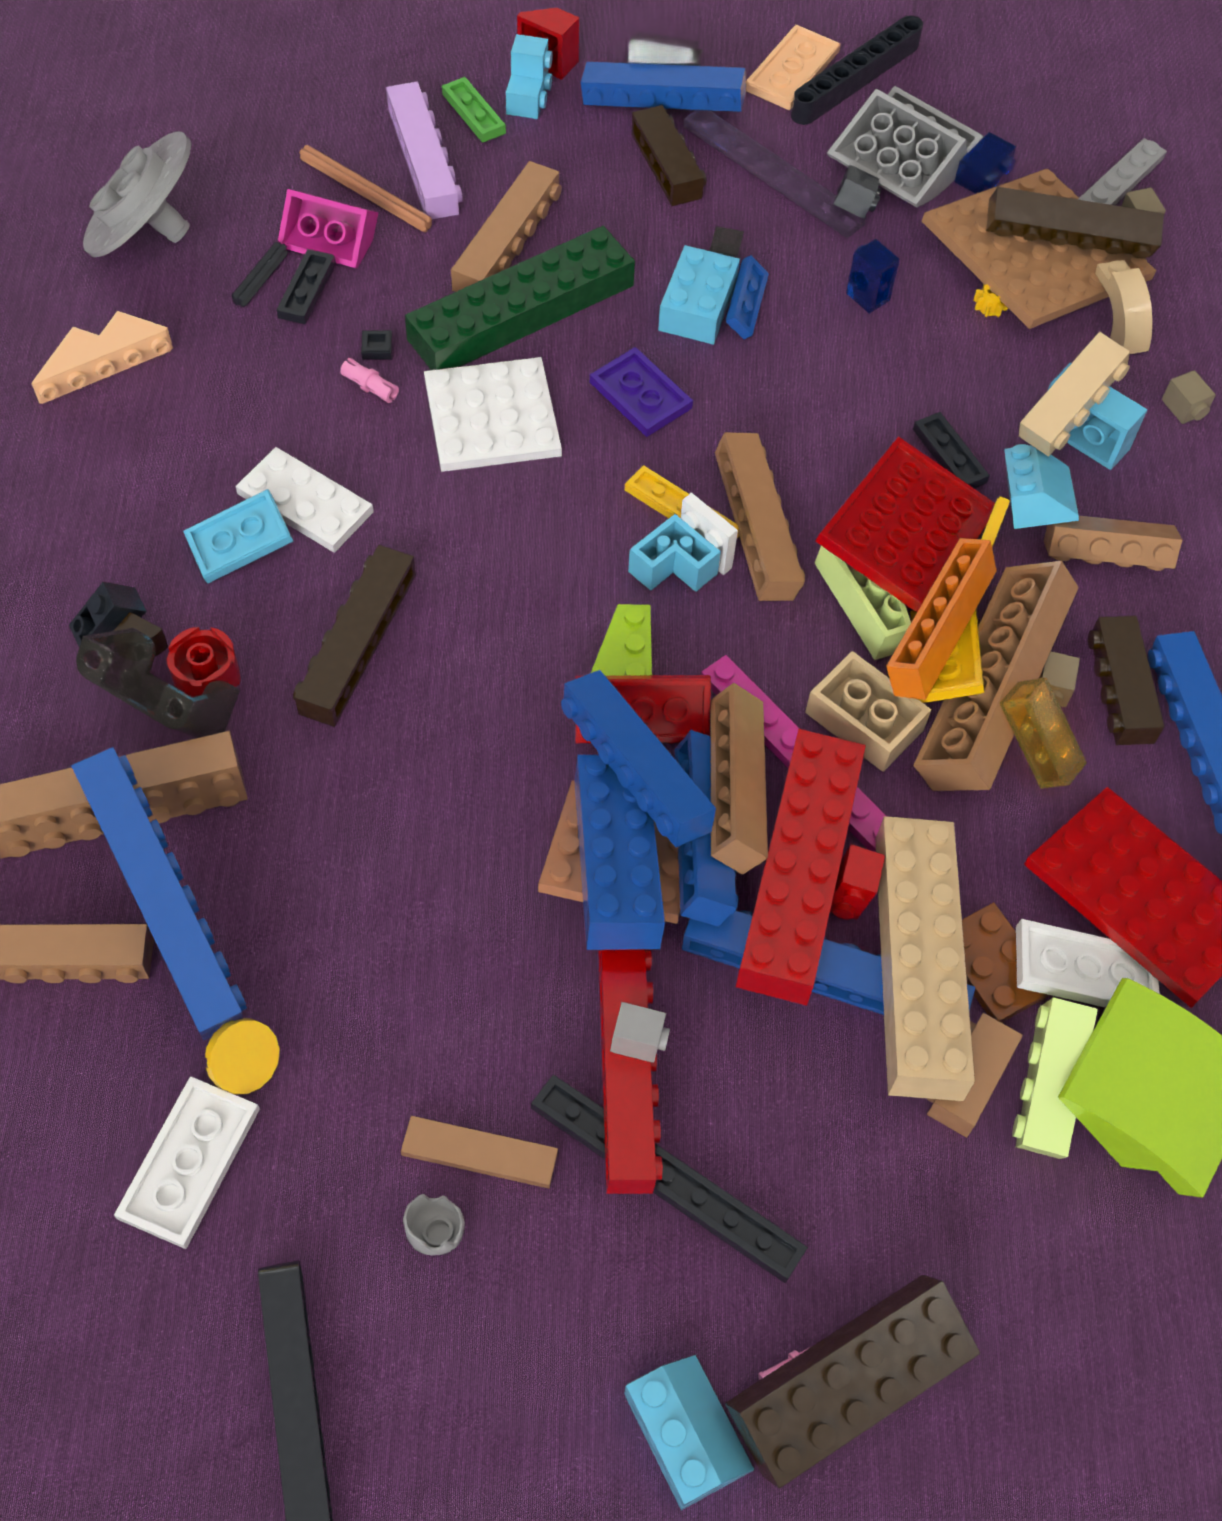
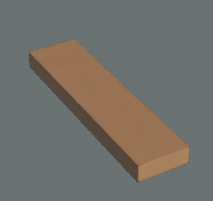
M411 1116L402 1145L401 1155L550 1189L558 1148Z

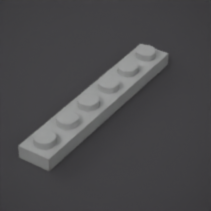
M1144 138L1078 200L1116 205L1127 192H1130L1164 159L1167 151L1159 147L1156 142Z

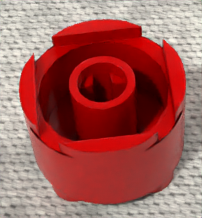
M199 627L184 630L171 641L168 647L167 666L177 692L186 700L196 703L199 707H208L214 702L226 698L241 682L240 668L232 641L223 631L210 627L211 630H200Z

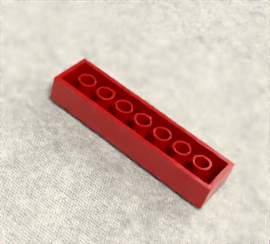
M798 729L771 838L768 858L766 859L736 981V988L807 1006L814 987L866 745Z

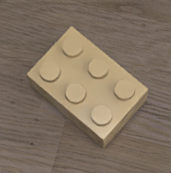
M852 651L810 692L805 713L839 739L866 745L864 758L884 772L924 731L931 709L918 699L894 696L890 678Z

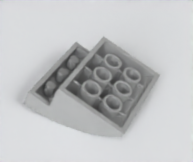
M894 86L888 95L875 89L829 149L827 155L846 167L853 165L880 178L878 184L880 187L917 208L938 196L961 175L983 149L984 143L983 135Z

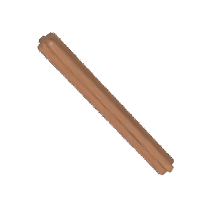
M305 145L300 150V159L420 231L427 232L432 227V218L310 145Z

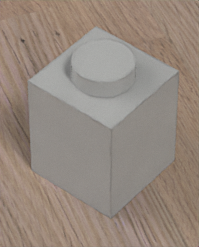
M622 1002L610 1052L654 1063L657 1049L665 1051L670 1032L669 1028L663 1027L666 1013Z

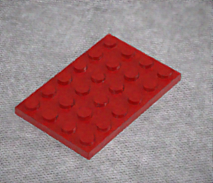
M898 436L820 532L815 542L899 599L909 608L918 612L959 539H977L986 527L995 503Z
M1106 787L1025 861L1024 865L1190 1008L1222 977V880L1109 787Z

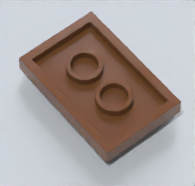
M994 902L962 919L967 984L975 986L974 997L988 1016L1003 1023L1050 996L1017 988L1016 931Z

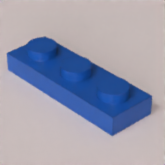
M752 255L742 259L726 317V322L731 329L735 330L743 339L753 335L769 275Z

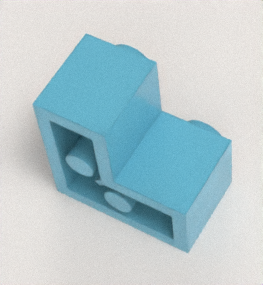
M516 34L511 50V77L506 90L507 115L538 119L541 108L545 109L547 102L546 90L550 91L552 86V74L548 73V68H551L552 51H548V39Z
M674 514L630 549L628 572L650 591L674 573L696 592L718 574L721 551Z

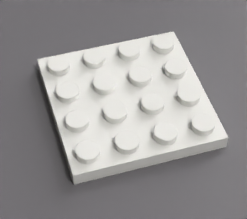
M541 357L424 371L441 472L562 456L561 443Z

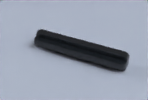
M279 241L274 242L231 294L232 302L240 307L247 305L288 254L285 244H281Z

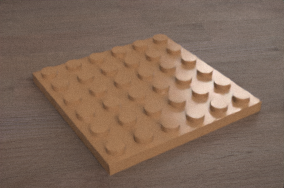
M1048 168L997 186L1079 199ZM997 187L927 211L922 219V222L985 285L988 284L990 286V290L996 296H1000V300L1029 329L1109 297L1095 274L1098 264L1125 260L1130 269H1140L1145 282L1152 280L1157 271L1145 258H1135L1132 254H1109L1105 250L1094 248L1083 250L1076 245H1054L1050 241L1045 240L1028 241L1020 236H998L995 232L986 231L989 198Z

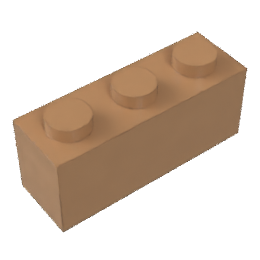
M985 1013L981 1015L977 1024L970 1021L975 1082L964 1101L927 1098L928 1101L933 1103L927 1115L966 1138L975 1127L1023 1036L1021 1033Z

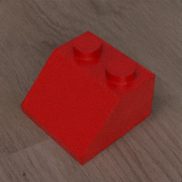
M557 7L525 11L517 15L518 35L548 39V51H552L551 68H548V73L562 80L579 62V17Z

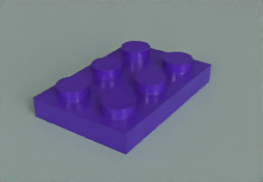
M636 347L590 374L589 383L646 437L688 412L693 406V400Z

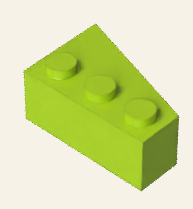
M617 605L591 673L601 670L605 676L652 675L650 605Z

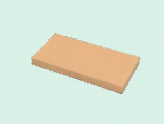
M795 24L746 80V92L790 111L795 91L823 72L839 53L841 44Z

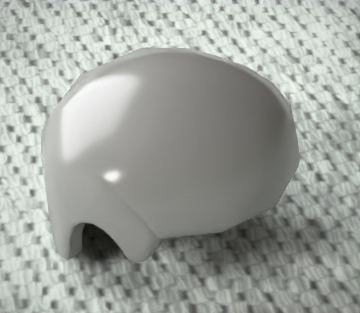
M421 1194L407 1205L403 1217L408 1242L416 1251L430 1256L447 1254L462 1241L465 1221L461 1209L449 1201L446 1196L428 1198L425 1194Z

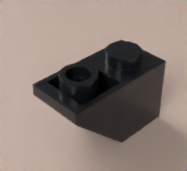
M108 582L100 584L69 624L80 650H87L110 641V635L129 612L140 618L143 617L147 611L135 587Z

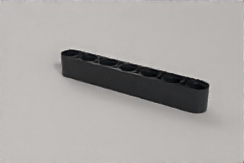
M912 15L901 18L799 87L794 93L791 112L792 120L801 125L812 123L914 53L919 47L923 21L919 17Z
M300 1261L262 1267L258 1269L286 1521H333Z

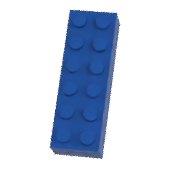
M577 755L574 783L586 949H660L665 919L654 820L647 812L640 809L633 794L628 788H624L620 784L617 774L608 764L603 763L599 755Z

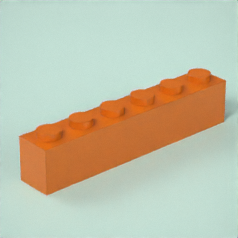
M960 538L886 665L894 696L927 699L997 571L991 540Z

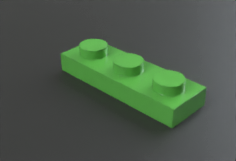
M466 77L442 85V95L482 143L506 134L505 123Z

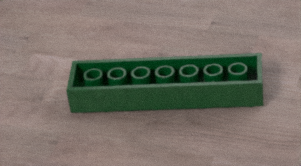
M604 225L405 314L407 340L430 370L461 367L633 287L635 260Z

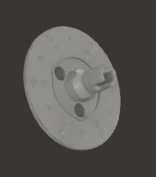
M179 131L162 137L148 148L142 149L140 146H135L127 153L121 162L120 168L114 173L107 184L94 195L89 207L94 211V214L88 224L83 240V248L90 256L101 257L114 251L131 238L145 223L150 224L156 231L165 235L168 240L174 243L178 242L186 234L190 224L166 201V197L175 186L188 161L191 141L187 135Z

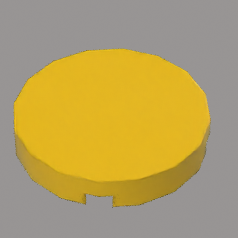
M251 1018L231 1020L224 1023L212 1035L206 1047L205 1058H207L208 1066L206 1070L209 1078L216 1086L233 1094H249L260 1089L272 1077L278 1065L280 1049L276 1035L267 1025Z

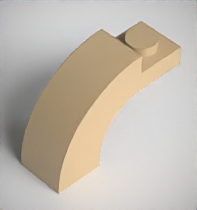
M1125 260L1098 264L1095 274L1107 291L1113 310V327L1110 338L1129 350L1130 354L1149 351L1152 337V307L1147 284L1140 269H1130Z

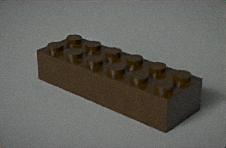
M921 1275L725 1402V1405L762 1476L780 1489L978 1356L980 1351L943 1281Z

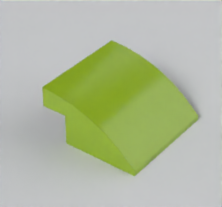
M1122 978L1058 1098L1121 1167L1158 1171L1179 1195L1203 1198L1222 1159V1035L1163 995L1129 978Z

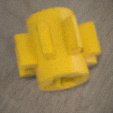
M983 284L982 290L976 289L973 299L976 302L975 310H980L985 317L995 315L1000 317L1002 310H1008V307L1000 300V296H996L990 290L988 284Z

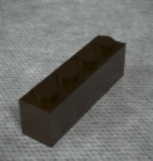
M663 105L632 112L631 135L671 206L702 199L703 187L706 186V175L703 169H699L696 164L694 153L689 151L685 145L682 133H678L673 117L667 114Z
M1137 616L1098 617L1093 630L1089 631L1088 645L1091 650H1094L1095 675L1100 677L1102 684L1101 701L1107 706L1109 714L1107 718L1108 730L1110 733H1113L1116 745L1155 744L1165 726Z

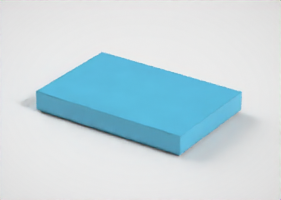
M269 489L183 531L207 584L293 542L292 536Z

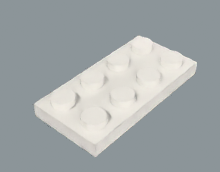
M277 447L236 485L237 494L245 499L269 489L286 524L334 553L374 512L373 504Z
M1021 919L1016 925L1017 988L1105 1008L1122 978H1129L1160 994L1159 980L1111 939Z
M190 1076L114 1214L116 1219L187 1249L260 1110L258 1104Z

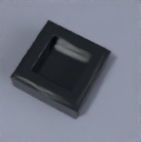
M392 330L362 331V360H392Z

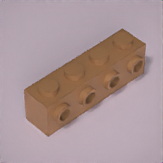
M1079 516V521L1047 525L1044 544L1048 555L1060 561H1069L1070 558L1083 559V561L1090 564H1100L1103 561L1113 562L1121 567L1142 565L1151 570L1161 571L1164 568L1175 569L1182 538L1175 525Z

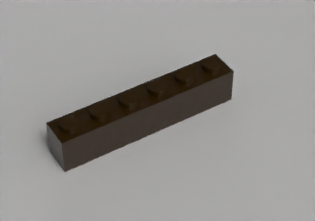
M997 187L989 198L986 231L995 232L998 236H1020L1028 241L1045 240L1050 241L1054 245H1076L1083 250L1094 248L1105 250L1109 254H1132L1135 258L1143 259L1151 257L1161 247L1164 213Z
M378 545L374 554L366 558L363 574L359 580L356 579L350 589V597L345 605L342 604L339 607L332 630L328 629L324 634L321 650L318 655H314L311 658L303 682L299 681L294 689L293 699L296 702L298 715L333 727L336 726L416 576L414 556Z

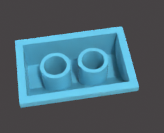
M1019 444L1012 448L1004 449L1014 529L1079 521L1069 466L1052 455L1046 456L1032 445Z
M696 1355L661 1366L626 1385L624 1395L681 1510L754 1470Z

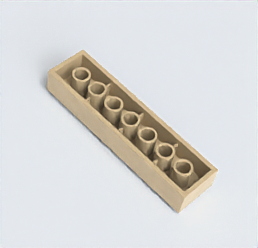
M884 816L875 841L876 852L885 855L878 886L888 1095L964 1101L975 1079L954 822Z

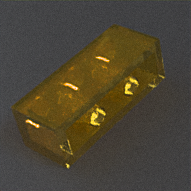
M1047 677L1020 681L1002 699L1000 706L1040 788L1070 785L1087 762Z

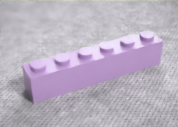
M418 81L386 87L388 110L423 212L430 216L432 220L459 215L458 202H462L460 185L454 184L456 182L453 166H448L449 158L446 147H441L442 138L439 128H434L435 117L432 110L428 111L429 102L426 92H421Z

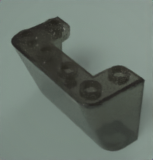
M135 628L83 636L76 657V665L84 678L170 729L195 738L225 732L240 693L238 688L222 680L213 681L206 686L202 695L191 697L150 673L156 654L152 639Z

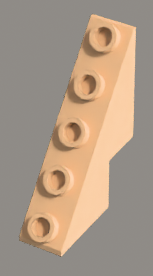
M120 311L115 313L100 335L72 327L32 381V386L39 403L43 404L170 352L173 346L168 327Z

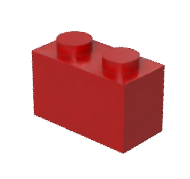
M852 844L841 859L830 912H833L835 916L841 919L857 920L877 894L885 855Z

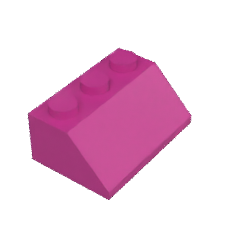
M287 189L278 241L281 244H285L287 250L305 254L307 249L332 254L335 255L336 263L358 268L373 241L379 212Z

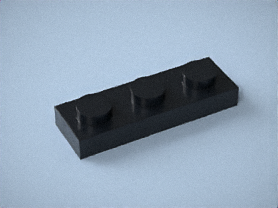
M307 249L276 310L279 319L306 325L336 264L335 255Z
M941 412L915 421L913 431L939 465L974 489L988 482L990 475Z

